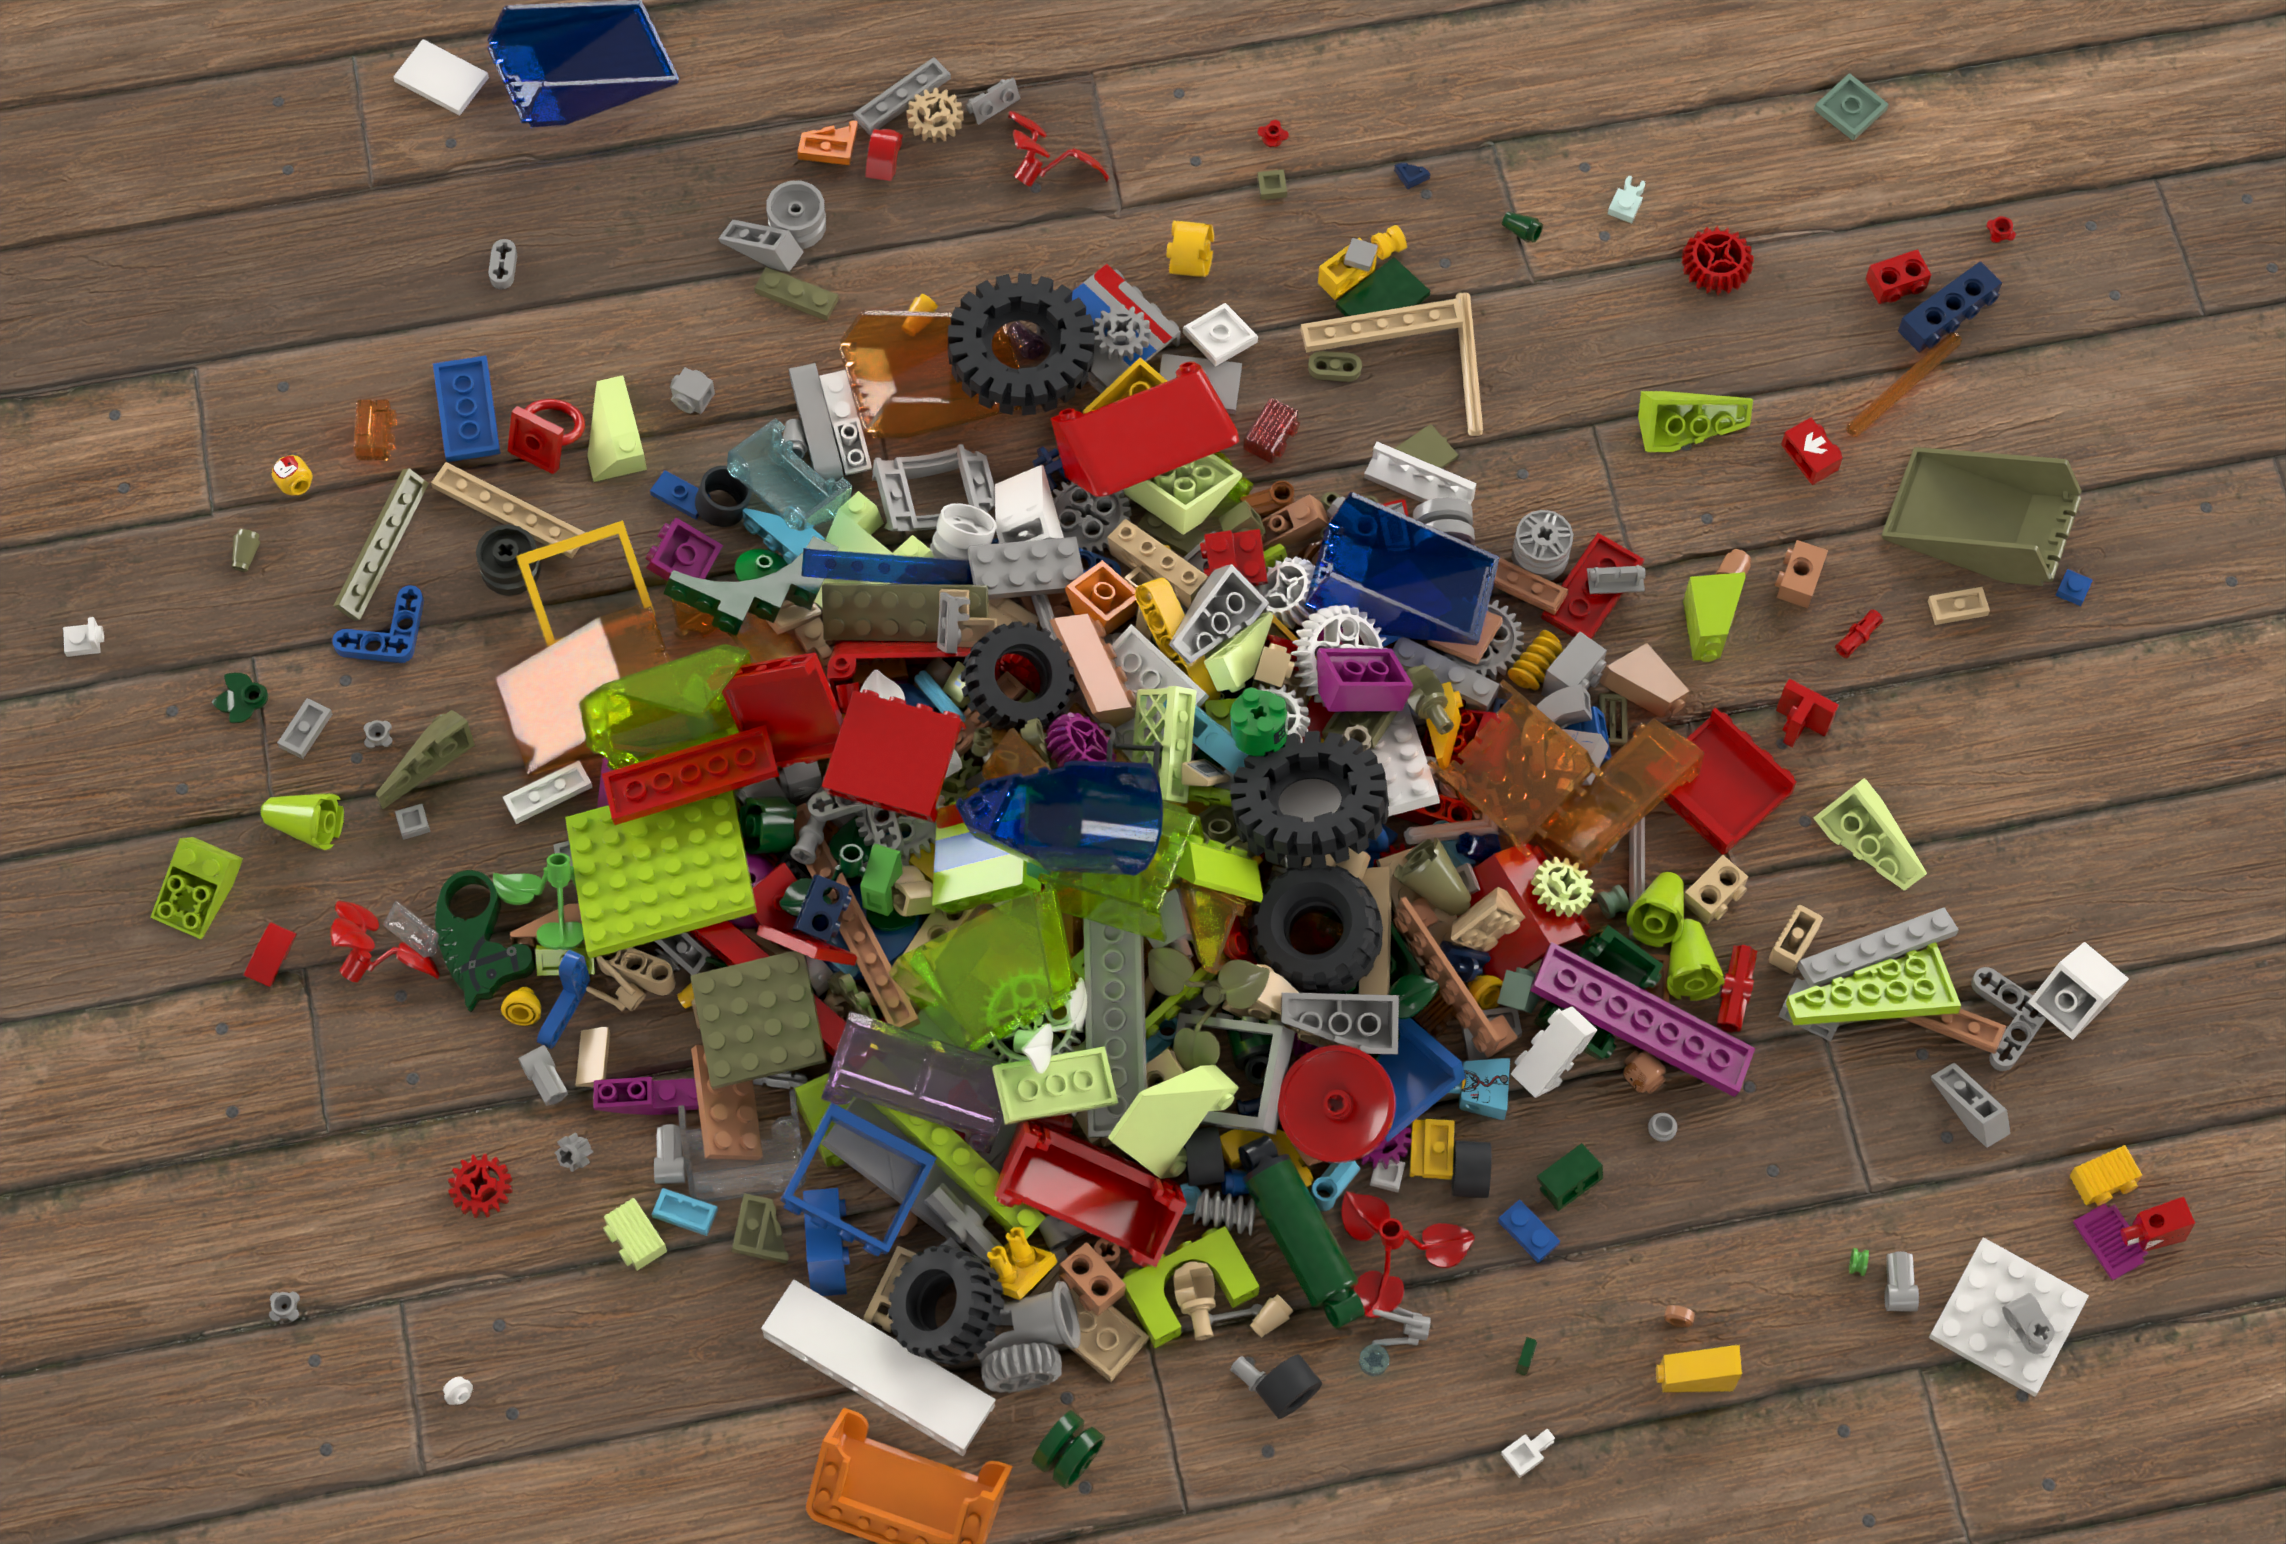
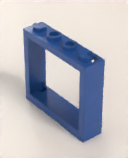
M831 1103L780 1201L785 1203L784 1208L791 1213L800 1215L803 1212L812 1217L810 1222L823 1229L829 1226L837 1230L836 1235L850 1243L856 1240L864 1244L863 1249L875 1256H879L880 1253L886 1255L892 1247L937 1157ZM831 1121L920 1167L882 1241L793 1195Z

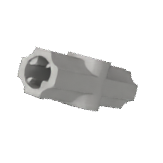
M944 1183L924 1200L933 1213L943 1221L944 1228L955 1241L964 1244L973 1254L990 1262L987 1253L989 1251L992 1252L991 1249L993 1247L1002 1245L983 1226V1220L974 1209L964 1205Z

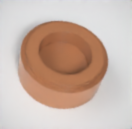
M1677 1305L1667 1306L1664 1314V1319L1668 1323L1678 1327L1692 1326L1695 1318V1313L1692 1310Z

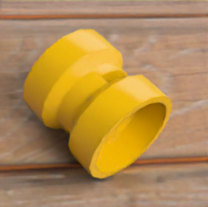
M1397 225L1388 228L1386 233H1377L1371 236V243L1378 245L1376 254L1381 260L1390 257L1394 251L1399 253L1407 248L1405 236Z

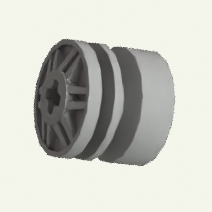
M1538 510L1523 517L1516 529L1511 557L1513 564L1549 581L1560 576L1567 567L1572 547L1573 532L1571 525L1563 516L1554 511Z

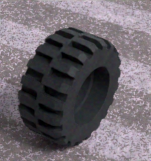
M1021 621L1011 622L1008 626L1006 624L997 626L973 645L970 649L971 652L965 657L963 662L965 669L961 672V681L965 682L966 686L962 688L964 697L969 696L971 700L967 705L971 712L976 709L980 713L977 719L983 724L987 721L991 722V729L998 732L1003 728L1006 729V734H1016L1022 728H1025L1028 720L1038 718L1042 726L1046 725L1067 705L1070 700L1068 695L1073 692L1074 683L1070 682V678L1074 676V667H1068L1067 662L1071 660L1069 652H1062L1060 647L1063 643L1059 638L1056 640L1049 637L1051 635L1049 630L1043 628L1041 631L1036 630L1037 624L1028 622L1025 626H1022ZM1005 654L1020 655L1034 665L1040 678V691L1034 700L1027 703L1014 701L1000 690L995 679V664L1001 656Z
M948 1245L928 1247L924 1250V1253L918 1252L911 1257L912 1262H906L900 1269L902 1271L901 1275L895 1277L893 1282L895 1287L893 1293L890 1292L888 1300L891 1302V1308H888L889 1319L893 1320V1323L890 1324L893 1334L897 1335L896 1338L899 1344L907 1348V1351L913 1355L941 1364L955 1365L961 1361L967 1362L975 1357L974 1353L980 1354L987 1347L985 1345L986 1342L993 1340L996 1335L994 1330L997 1325L1000 1326L1002 1317H1000V1311L1004 1309V1299H1001L1000 1294H1003L1002 1284L997 1281L999 1277L995 1269L991 1268L990 1263L985 1259ZM954 1282L957 1290L955 1309L949 1320L938 1328L935 1319L937 1301L943 1290Z

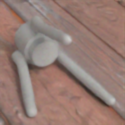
M1400 1307L1392 1311L1394 1313L1377 1309L1373 1310L1374 1315L1404 1323L1403 1334H1408V1337L1373 1340L1372 1345L1411 1344L1418 1346L1419 1340H1427L1430 1317H1425L1420 1313H1414Z

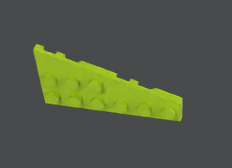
M1936 942L1929 944L1927 949L1919 952L1916 950L1909 951L1905 957L1893 960L1890 958L1855 971L1851 977L1833 979L1829 985L1823 987L1814 986L1789 995L1786 1001L1793 1025L1959 1013L1961 1008L1960 1001Z

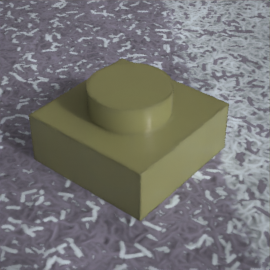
M1284 169L1257 173L1261 200L1287 197Z

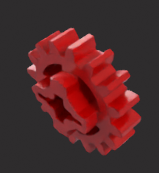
M1003 655L999 663L1001 665L999 669L1004 672L1008 671L1033 693H1039L1040 678L1034 665L1020 655Z
M473 1154L469 1163L463 1159L460 1160L462 1168L452 1169L456 1178L448 1179L449 1185L453 1187L448 1190L450 1198H454V1206L457 1208L462 1205L461 1211L464 1215L472 1210L474 1218H478L480 1212H484L486 1217H490L491 1209L499 1213L501 1210L498 1204L500 1202L508 1204L509 1201L505 1194L513 1193L512 1186L508 1185L513 1180L511 1174H506L508 1172L507 1166L505 1164L499 1166L500 1162L497 1157H494L490 1162L487 1154H483L481 1160H477ZM489 1172H494L500 1181H497L496 1178H491ZM484 1180L485 1185H481L480 1189H478L477 1192L476 1187H479L481 1182ZM461 1191H464L465 1194H470L471 1201L466 1199Z

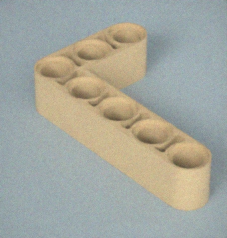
M634 947L601 955L603 958L608 955H616L613 959L606 961L630 984L634 983L637 987L657 995H667L675 988L676 982L672 967L665 960L634 949ZM597 960L600 970L606 975L613 977ZM634 965H641L637 970H630ZM660 975L667 976L663 980H655Z

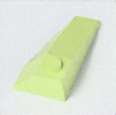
M623 376L600 380L596 384L587 456L594 482L647 470Z
M1865 778L1813 817L1830 840L1837 845L1841 844L1853 852V856L1859 860L1863 859L1875 867L1878 873L1904 891L1927 874L1883 800Z

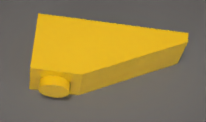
M1451 682L1441 685L1448 700L1444 710L1454 723L1453 729L1441 735L1437 732L1430 718L1426 719L1441 773H1445L1448 770L1461 722L1459 708L1464 707L1460 692L1453 691Z

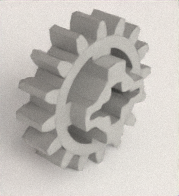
M1121 304L1120 310L1110 306V313L1101 311V319H1095L1093 332L1095 333V346H1099L1100 354L1108 352V359L1110 360L1114 355L1118 356L1119 362L1123 361L1124 356H1128L1130 360H1133V353L1141 356L1143 354V347L1148 348L1149 339L1151 338L1149 320H1144L1143 312L1135 314V307L1133 306L1129 311L1125 310L1124 304ZM1107 328L1108 332L1107 336L1105 337L1104 331ZM1137 329L1139 330V333H1140L1139 336H1138V338L1136 337V330H1137Z

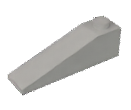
M1232 564L1215 569L1198 591L1169 645L1187 664L1192 663L1224 640L1234 636L1241 629L1254 623L1269 602Z
M1281 993L1282 1023L1342 1045L1357 1048L1367 1054H1398L1399 995Z

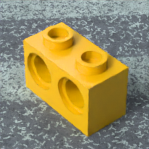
M1348 245L1319 266L1318 284L1334 300H1337L1375 272L1377 254L1374 257L1369 272L1344 264L1349 248Z

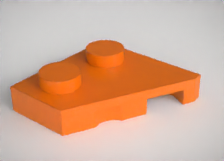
M850 121L848 127L835 129L833 125L818 131L803 132L797 152L798 159L850 165L858 129L857 121Z

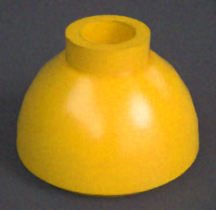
M1490 975L1476 976L1472 982H1468L1469 992L1481 1010L1494 1009L1499 1005L1497 1002L1503 981Z
M521 987L504 999L501 1012L511 1023L527 1026L536 1023L540 1019L541 1004L532 989Z

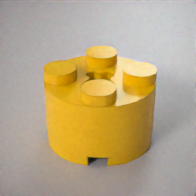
M1173 221V243L1168 242L1166 252L1167 258H1170L1169 273L1206 277L1209 274L1213 251H1210V242H1214L1213 226L1204 223Z

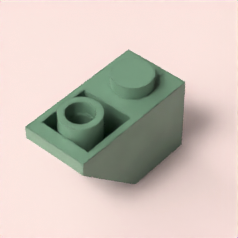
M1519 967L1516 968V972L1506 970L1497 1003L1509 1008L1532 1013L1541 996L1530 991L1536 973Z

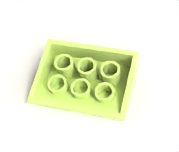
M1211 454L1123 490L1126 496L1184 535L1208 517L1242 478V473L1216 455Z

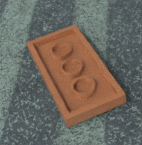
M695 1045L691 1052L705 1159L759 1160L763 1157L753 1080L713 1089L710 1083L704 1046Z

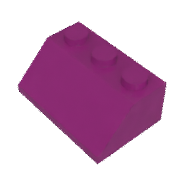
M1319 648L1317 651L1318 693L1328 711L1387 712L1403 710L1414 685L1392 649Z

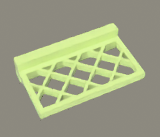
M1178 686L1137 690L1133 745L1151 746L1156 739L1163 746V751L1159 754V758L1162 756V764L1159 763L1157 786L1160 784L1159 793L1157 791L1160 801L1128 802L1187 803L1189 785L1182 784V763L1191 761L1197 690ZM1147 696H1150V698L1153 701V704L1147 711ZM1167 699V704H1166V708H1165L1164 705H1163V703H1164L1165 700ZM1159 711L1162 717L1155 724L1152 718ZM1148 725L1151 732L1145 739L1144 729ZM1163 728H1164V737H1163V735L1161 734V731H1162ZM1132 750L1129 795L1139 796V786L1143 781L1147 788L1141 796L1152 797V781L1148 773L1153 768V751ZM1146 754L1149 760L1143 767L1141 765L1142 756Z

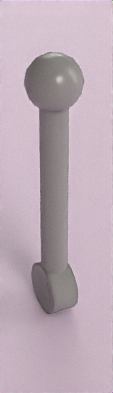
M1255 1304L1251 1309L1217 1315L1209 1313L1210 1323L1251 1314L1256 1317L1262 1306Z

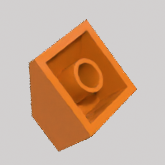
M1103 560L1065 588L1074 615L1088 614L1094 621L1099 620L1106 632L1103 638L1132 618L1138 607L1135 598L1136 589Z

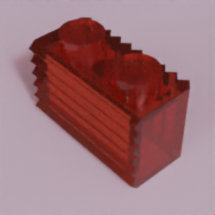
M1270 398L1245 436L1243 449L1273 463L1276 456L1280 458L1287 447L1286 440L1289 438V435L1294 437L1299 429L1298 411L1278 400Z

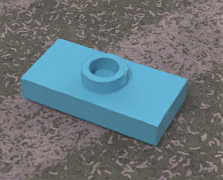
M662 1188L652 1212V1217L707 1236L718 1208L706 1202Z

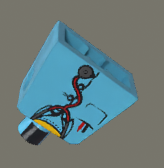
M1510 1058L1463 1062L1466 1078L1448 1092L1460 1094L1459 1109L1505 1120L1508 1104Z

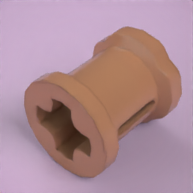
M1103 1238L1099 1239L1094 1246V1250L1114 1270L1120 1262L1119 1245ZM1109 1251H1112V1256L1102 1257V1252L1107 1254Z

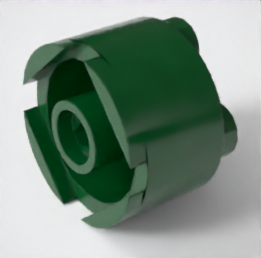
M783 796L748 797L744 800L747 804L740 807L739 819L742 835L747 843L745 850L749 854L784 853L796 845L794 821L797 817V809L794 804H789Z

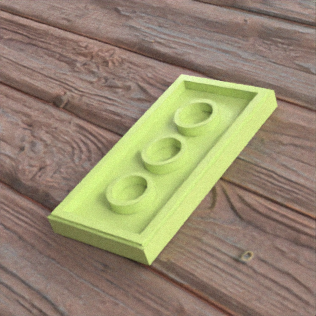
M1105 1047L1052 1055L1049 1065L1043 1073H1037L1029 1059L992 1067L1005 1125L1118 1104Z

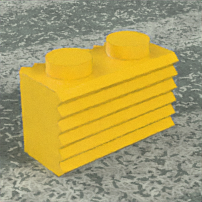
M2123 1145L2120 1148L2076 1166L2070 1174V1179L2073 1181L2086 1206L2094 1202L2099 1206L2110 1201L2113 1198L2112 1194L2121 1191L2122 1194H2127L2138 1187L2137 1183L2143 1175L2127 1147Z

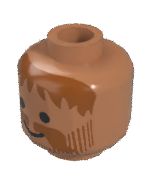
M1634 1051L1624 1061L1627 1066L1624 1068L1623 1076L1638 1093L1647 1092L1651 1094L1666 1080L1664 1077L1666 1073L1665 1066L1656 1056L1647 1051L1640 1054L1638 1051Z

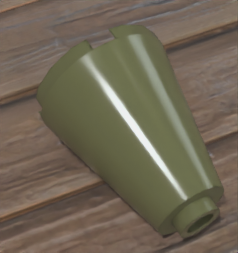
M1434 837V842L1426 839L1415 846L1405 856L1408 860L1403 867L1398 864L1394 875L1399 882L1450 916L1456 914L1460 916L1470 908L1471 895L1438 838Z

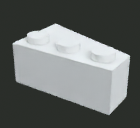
M1573 1007L1563 1011L1560 1009L1555 1011L1548 1019L1549 1027L1545 1031L1541 1030L1532 1039V1048L1529 1051H1524L1514 1062L1517 1066L1511 1075L1535 1098L1560 1086L1563 1081L1560 1075L1565 1069L1569 1071L1573 1067V1059L1577 1054L1580 1055L1597 1031Z

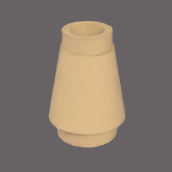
M1277 1294L1273 1299L1269 1297L1249 1326L1262 1338L1265 1334L1290 1319L1289 1315L1293 1310Z

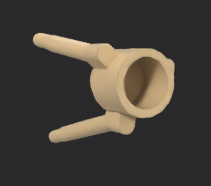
M608 955L610 960L615 957L614 955ZM602 956L596 957L599 963L621 985L616 991V995L619 998L617 1000L590 986L586 987V991L615 1005L620 1011H624L625 1008L630 1011L635 1010L646 997L643 989L637 987L634 983L630 984Z

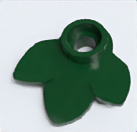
M228 673L224 675V679L229 690H226L212 701V704L218 710L230 713V723H241L248 720L255 710L262 708L267 703L268 692L262 684L252 682L247 674ZM253 695H259L257 699L250 700Z

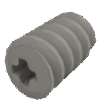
M1204 1189L1201 1196L1198 1197L1193 1224H1196L1199 1218L1202 1217L1203 1226L1207 1227L1213 1219L1215 1228L1219 1229L1221 1224L1225 1222L1227 1230L1231 1231L1234 1224H1236L1237 1231L1240 1234L1248 1226L1249 1235L1251 1236L1257 1207L1252 1198L1247 1205H1244L1243 1196H1239L1236 1202L1233 1203L1232 1196L1228 1193L1222 1201L1219 1191H1216L1214 1196L1209 1198L1208 1189Z

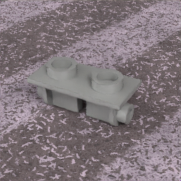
M1014 78L1002 79L998 84L988 89V93H981L975 98L968 100L965 107L970 114L974 113L978 125L1021 99Z
M1642 566L1587 568L1590 594L1645 591L1643 581L1645 579V568H1642Z

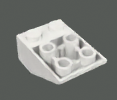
M1043 465L995 484L996 533L999 543L1064 538Z

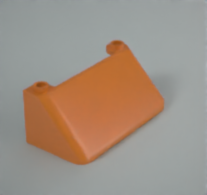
M847 1408L842 1409L822 1441L806 1503V1511L811 1519L878 1544L986 1543L1013 1466L999 1461H988L982 1466L979 1476L867 1438L869 1426L867 1419L858 1412Z

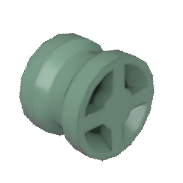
M1620 885L1613 886L1609 892L1602 891L1597 893L1599 907L1607 919L1615 917L1617 912L1621 911L1624 913L1629 911V899Z

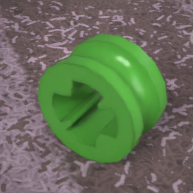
M1857 1248L1852 1249L1849 1274L1859 1272L1861 1276H1865L1869 1257L1868 1250L1864 1249L1863 1252H1859Z

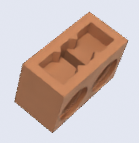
M1087 1242L1060 1263V1281L1065 1282L1070 1290L1073 1289L1077 1293L1080 1304L1088 1312L1092 1310L1099 1316L1125 1295L1126 1284ZM1082 1266L1086 1268L1088 1272L1083 1275H1078L1073 1271V1269L1075 1267ZM1095 1288H1103L1107 1291V1294L1097 1296L1092 1291Z

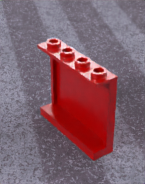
M816 652L718 669L707 682L711 693L722 692L739 732L763 725L767 726L777 766L786 768L794 763L805 762V764H810L819 759H831L843 723V717Z
M863 689V692L853 690L821 787L829 795L935 823L938 811L935 809L960 730L965 731L966 726L958 714L950 711H944L941 714L933 712V708L924 704H917L914 707L907 705L905 700L891 696L888 700L879 697L878 693L871 690Z
M1717 708L1712 710L1709 719L1659 764L1655 765L1653 763L1645 770L1643 782L1721 855H1726L1793 793L1797 783L1789 770L1782 769L1768 751L1761 750L1747 732L1738 729L1733 724L1732 719L1726 713H1721Z

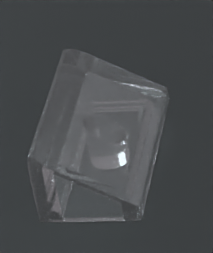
M395 901L383 925L421 956L429 957L435 955L438 933L398 901Z

